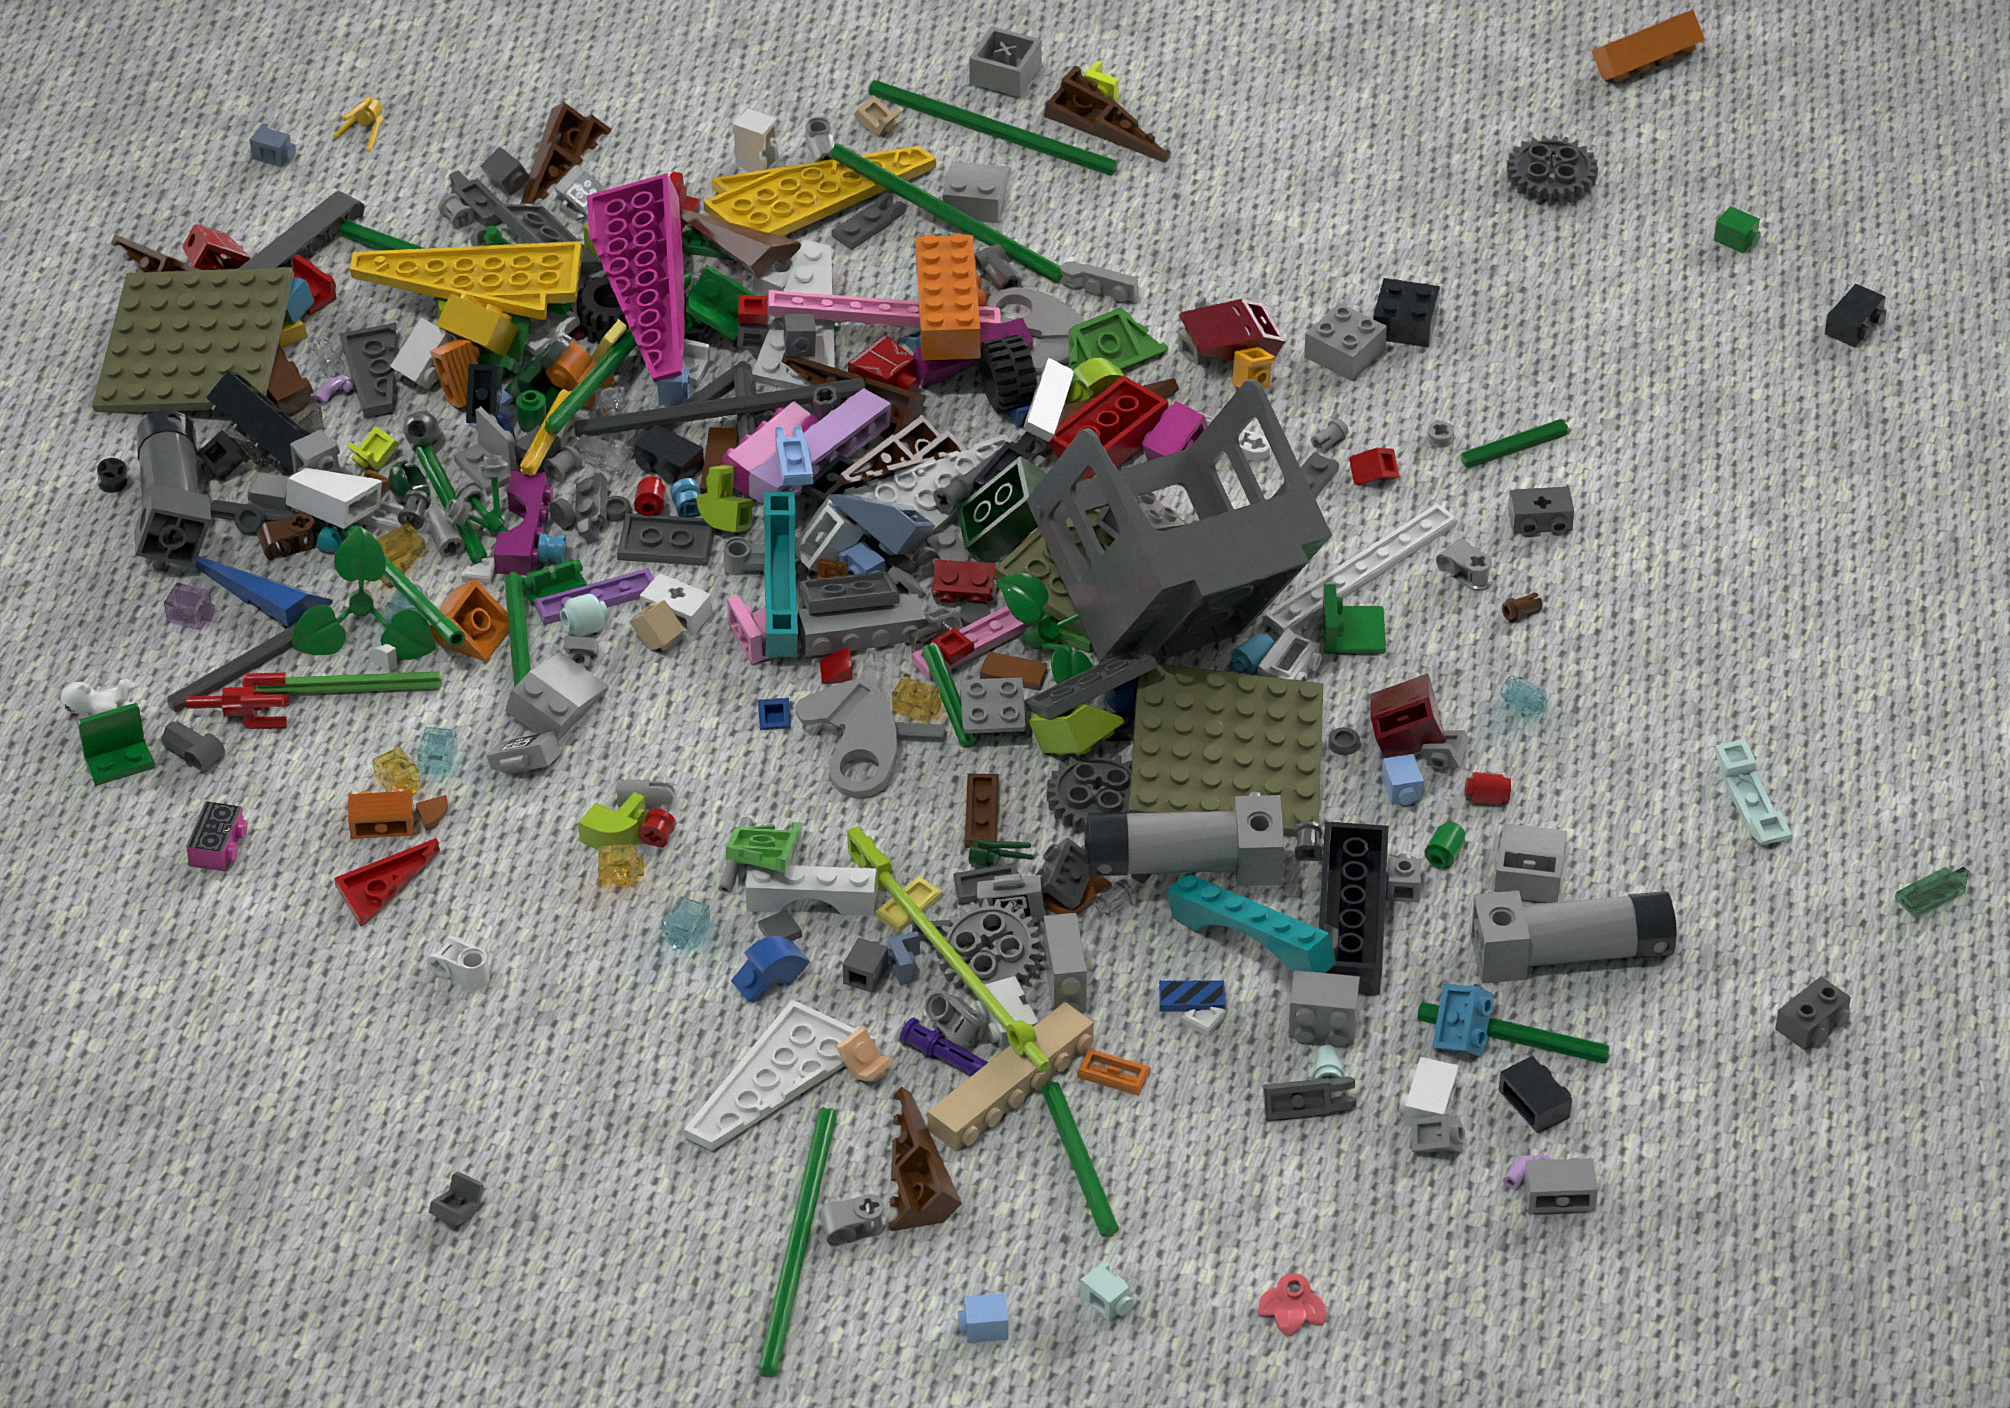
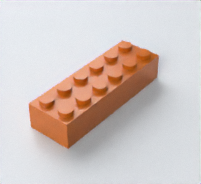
M930 234L923 237H915L922 360L981 358L973 235L954 234L952 236H936Z

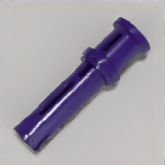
M915 1017L909 1019L901 1031L899 1042L904 1046L910 1044L923 1051L925 1057L933 1058L936 1056L971 1076L989 1063L949 1042L941 1031H932L921 1025L920 1021Z

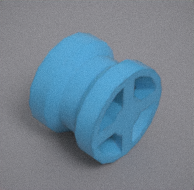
M541 533L538 545L539 563H547L548 561H555L557 564L564 563L567 550L566 535L550 537L548 534Z

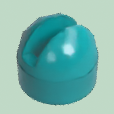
M324 527L317 539V549L329 553L335 552L343 542L340 533L329 527Z

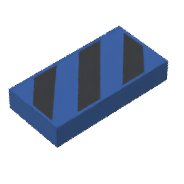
M1159 980L1160 1012H1188L1193 1009L1195 1011L1210 1010V1007L1225 1010L1224 980Z

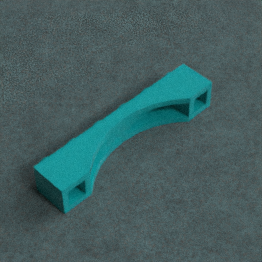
M764 492L766 657H797L795 492Z
M1189 873L1185 874L1166 890L1172 918L1187 927L1198 930L1203 926L1220 925L1236 929L1265 946L1293 973L1294 970L1325 973L1336 964L1330 934L1326 931Z

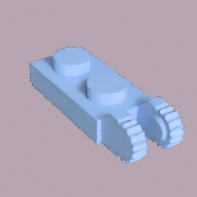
M801 425L794 426L793 437L785 438L782 426L775 427L776 452L783 486L813 484V470L806 437H803Z

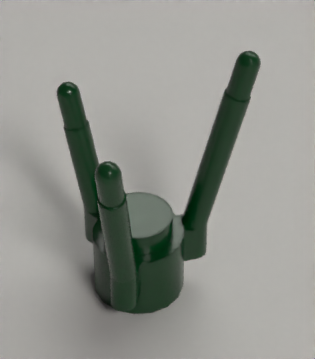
M983 839L973 841L968 857L969 864L976 866L975 870L997 866L1000 857L1034 859L1032 854L999 849L1031 848V843L988 841Z

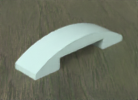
M1742 739L1716 745L1715 752L1727 790L1751 835L1761 845L1791 839L1792 833L1781 811L1774 810L1756 774L1755 767L1757 762L1746 740Z

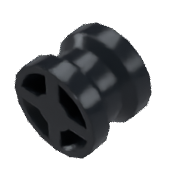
M106 458L97 465V483L100 490L107 493H115L125 488L127 485V466L122 460Z

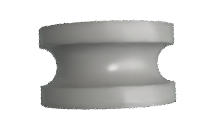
M1436 421L1429 425L1427 440L1432 446L1444 448L1452 444L1454 428L1450 423ZM1436 433H1438L1439 435L1440 433H1444L1446 435L1443 436V434H1441V436L1436 435Z

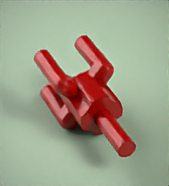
M286 672L247 673L242 678V687H225L222 690V696H187L186 707L187 709L222 708L224 716H243V725L246 729L287 728V716L256 717L257 710H262L263 707L289 706L290 695H262V692H257L256 685H286Z

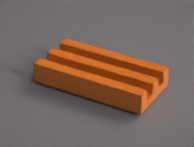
M1088 1049L1077 1071V1078L1139 1096L1141 1088L1150 1074V1067ZM1091 1061H1096L1109 1066L1108 1068H1105L1099 1065L1092 1064ZM1120 1069L1139 1074V1076L1136 1077L1122 1073Z

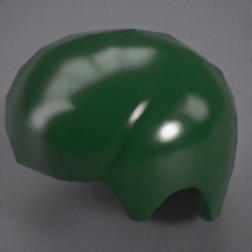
M404 460L391 467L388 477L389 488L399 502L405 504V494L407 491L412 490L423 491L430 497L428 483L416 464L405 465L408 463V460Z

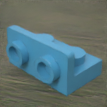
M1444 983L1432 1047L1439 1050L1464 1052L1481 1057L1487 1043L1488 1022L1493 1011V993L1478 986Z

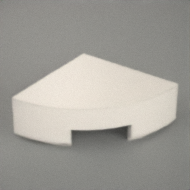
M494 557L484 558L481 563L475 564L472 567L470 565L466 567L461 575L462 581L469 582L476 579L479 583L491 584L495 574Z
M385 644L377 646L370 652L369 659L387 672L391 673L398 668L395 647Z
M1210 1007V1010L1199 1011L1193 1009L1181 1017V1023L1209 1037L1226 1017V1010L1217 1007Z

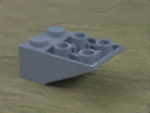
M830 495L828 497L835 504L833 509L845 518L850 516L857 522L856 528L869 537L873 535L880 541L878 546L892 556L893 554L916 553L936 526L911 506L854 495Z

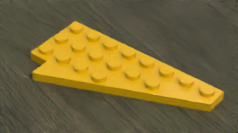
M920 146L861 155L906 181L936 168V158ZM831 159L715 177L712 179V189L719 193V195L703 201L704 211L711 217L783 237L887 189Z
M581 241L353 252L350 273L353 279L448 299L450 293L458 297L464 293L477 299L479 303L485 306L490 304L504 312L546 320L548 303L566 304L577 302L582 244Z

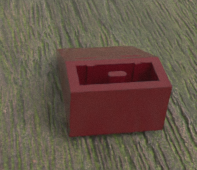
M1237 299L1183 311L1179 314L1185 330L1190 334L1196 345V349L1207 357L1214 356L1233 361L1236 351L1259 347L1276 357L1286 342L1264 303Z
M1428 673L1370 694V718L1375 739L1385 758L1420 752L1423 744H1443L1446 742Z

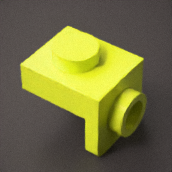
M1096 61L1091 68L1085 71L1083 76L1089 82L1095 81L1098 84V90L1107 98L1111 96L1117 101L1119 99V79L1104 74L1103 62Z
M375 426L359 447L352 442L347 447L354 454L351 459L359 466L366 469L369 465L377 471L387 462L400 444Z

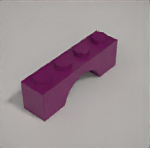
M1023 317L980 329V345L982 342L1018 334L1026 343L1029 351H1031L1033 340ZM921 347L915 348L913 354L915 376L920 380L921 388L950 380L964 368L979 363V358L922 360Z
M511 471L507 488L508 509L524 520L517 527L498 533L493 554L495 574L510 575V572H516L518 575L527 576V573H532L533 566H539L537 545H539L540 534H544V527L541 526L548 523L549 509L546 503H551L553 498V487L548 485L547 473L536 472L535 475L529 476L519 471Z

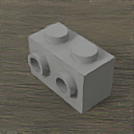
M321 429L290 443L294 474L304 468L343 474L338 462L339 446L335 439L329 438Z
M1593 1158L1526 1160L1524 1187L1528 1213L1596 1210L1598 1187Z

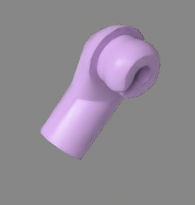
M339 375L323 383L313 395L312 401L315 404L324 406L337 390L347 395L354 387V382L349 380L347 375Z

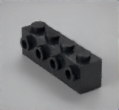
M227 370L206 397L213 403L212 410L223 418L229 417L234 422L233 428L245 437L248 435L256 441L254 446L267 456L271 454L277 459L275 464L287 474L294 473L290 443L310 434L241 374Z

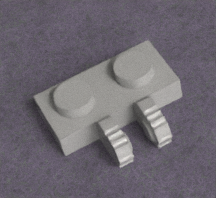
M953 528L927 537V547L914 553L912 558L917 566L923 565L920 571L925 578L934 575L935 559L977 562L972 554L965 550L964 543Z

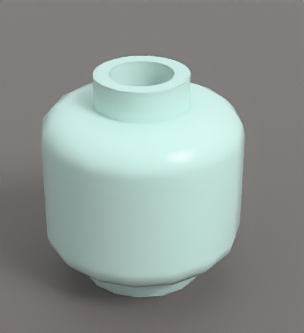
M585 594L568 599L564 604V608L560 610V618L566 632H571L574 636L581 637L601 631L604 626V619L608 618V611L603 601H599L593 594Z

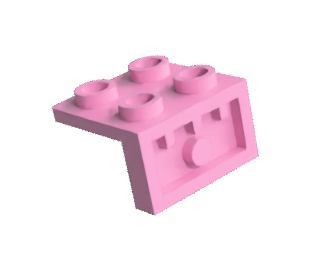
M739 595L727 598L728 625L750 663L753 664L773 658L766 657L765 609L752 613L750 606H745ZM799 634L797 635V650L802 649Z

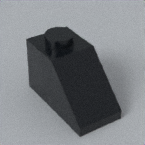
M468 364L466 423L477 424L475 410L480 407L489 415L492 414L497 420L502 397V366Z
M839 454L813 477V484L803 485L802 491L824 502L829 495H843L846 489L851 487L857 489L864 485L863 480L848 484L837 483L836 479L855 463Z

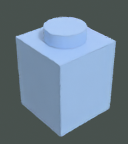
M1414 754L1384 758L1382 780L1391 805H1410L1415 801L1422 800L1423 779Z
M1005 1293L964 1296V1310L958 1311L959 1331H966L967 1343L1008 1340V1314Z

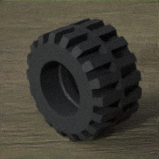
M606 274L603 277H594L591 282L587 281L583 284V288L578 290L576 306L577 315L580 320L579 325L584 338L588 336L590 343L593 344L595 341H598L599 345L602 338L618 320L624 323L627 329L629 328Z
M1016 334L982 342L980 345L981 358H979V369L984 391L993 409L998 414L1017 408L1030 406L1037 388V377L1032 356L1024 340Z

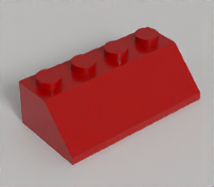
M1123 376L1060 424L1048 444L1059 459L1081 430L1090 428L1097 434L1103 448L1117 468L1143 448L1144 437L1149 431H1153L1159 423L1163 412L1169 409V401L1128 377ZM1092 467L1088 469L1079 482L1095 476Z

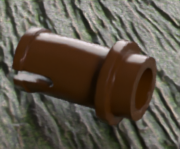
M1534 592L1518 599L1508 598L1502 604V613L1505 619L1519 621L1521 616L1541 611L1543 608L1541 597L1534 599L1539 594Z

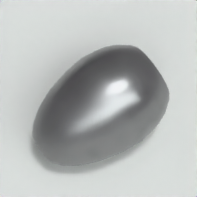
M425 411L412 413L407 417L403 425L405 438L416 446L431 444L439 434L437 419Z

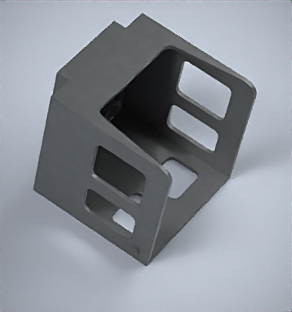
M1255 379L1245 381L1189 449L1124 469H1116L1097 434L1092 429L1081 430L1026 500L1099 661L1115 657L1129 649H1133L1155 657L1156 662L1244 633L1333 536L1262 385ZM1254 417L1257 418L1284 476L1283 485L1270 499H1265L1239 443L1240 433ZM1224 452L1233 466L1250 505L1233 509L1215 468L1216 462ZM1092 467L1096 477L1079 482L1088 469ZM1173 485L1182 486L1188 494L1199 521L1167 531L1156 530L1150 524L1136 498ZM1110 506L1118 522L1120 534L1104 552L1086 512ZM1071 517L1089 559L1084 558L1079 553L1066 524L1067 518Z

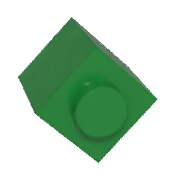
M1730 206L1716 220L1714 241L1744 253L1750 246L1755 247L1760 239L1761 232L1758 231L1760 218Z

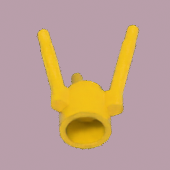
M367 96L363 102L342 116L343 121H348L333 135V138L337 139L357 121L364 126L374 124L366 149L367 152H371L379 127L384 121V118L381 116L383 112L381 103L377 99Z

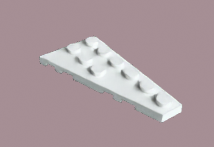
M803 240L784 291L833 295L831 246ZM774 316L753 369L752 381L788 389L813 385L803 379L791 367L781 362L785 352L783 342L784 318ZM814 320L816 328L815 356L798 357L835 368L834 321Z
M1003 434L974 444L973 448L960 453L957 450L937 461L932 459L897 471L891 477L878 480V478L871 480L867 485L857 489L851 487L846 489L843 495L860 496L914 507L936 525L928 535L930 537L957 515V507L965 502L963 500L959 502L951 513L943 512L934 501L933 494L935 490L946 487L954 476L965 475L991 456L996 450H1000L1007 441L1011 442L1012 440Z
M791 1000L684 1128V1138L711 1151L715 1150L844 1067L845 1063L836 1046L857 1029ZM870 1036L875 1044V1038Z

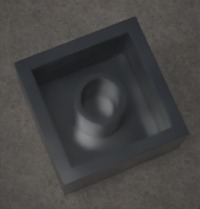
M1383 278L1373 320L1387 326V342L1429 348L1439 311L1440 286Z

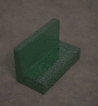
M1963 866L1951 872L1947 867H1944L1898 890L1895 893V899L1914 918H1917L1964 894L1969 870Z

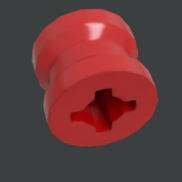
M651 809L645 817V823L639 828V838L644 844L663 848L669 841V834L676 828V820L666 810Z

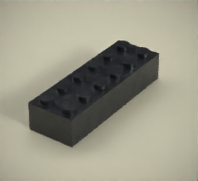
M1325 821L1319 929L1325 931L1326 924L1338 929V945L1333 951L1336 964L1325 973L1358 976V994L1380 995L1389 826Z

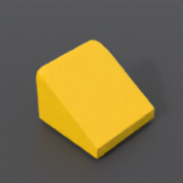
M297 321L295 324L283 323L278 344L281 347H285L306 339L305 324L301 321Z

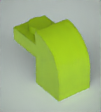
M1093 358L1087 360L1073 370L1077 378L1069 386L1064 403L1067 405L1095 398L1125 375L1107 359Z
M720 465L710 467L706 479L708 492L697 495V506L701 516L710 526L716 529L735 533L751 529L753 500L733 496L735 466Z
M634 792L617 812L595 802L578 822L579 841L605 852L623 851L634 846L639 841L638 828L645 823L647 815L645 796Z

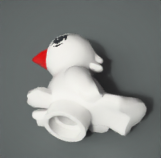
M122 679L119 681L118 688L95 692L91 686L84 682H73L63 689L60 699L63 707L73 716L87 712L95 715L133 704L128 701V697L131 695V691L134 690L135 683L130 682L128 679Z

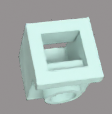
M1103 1261L1081 1278L1080 1298L1109 1322L1117 1315L1124 1316L1131 1310L1134 1301L1129 1297V1287L1121 1277L1114 1276L1110 1272V1264L1107 1261Z

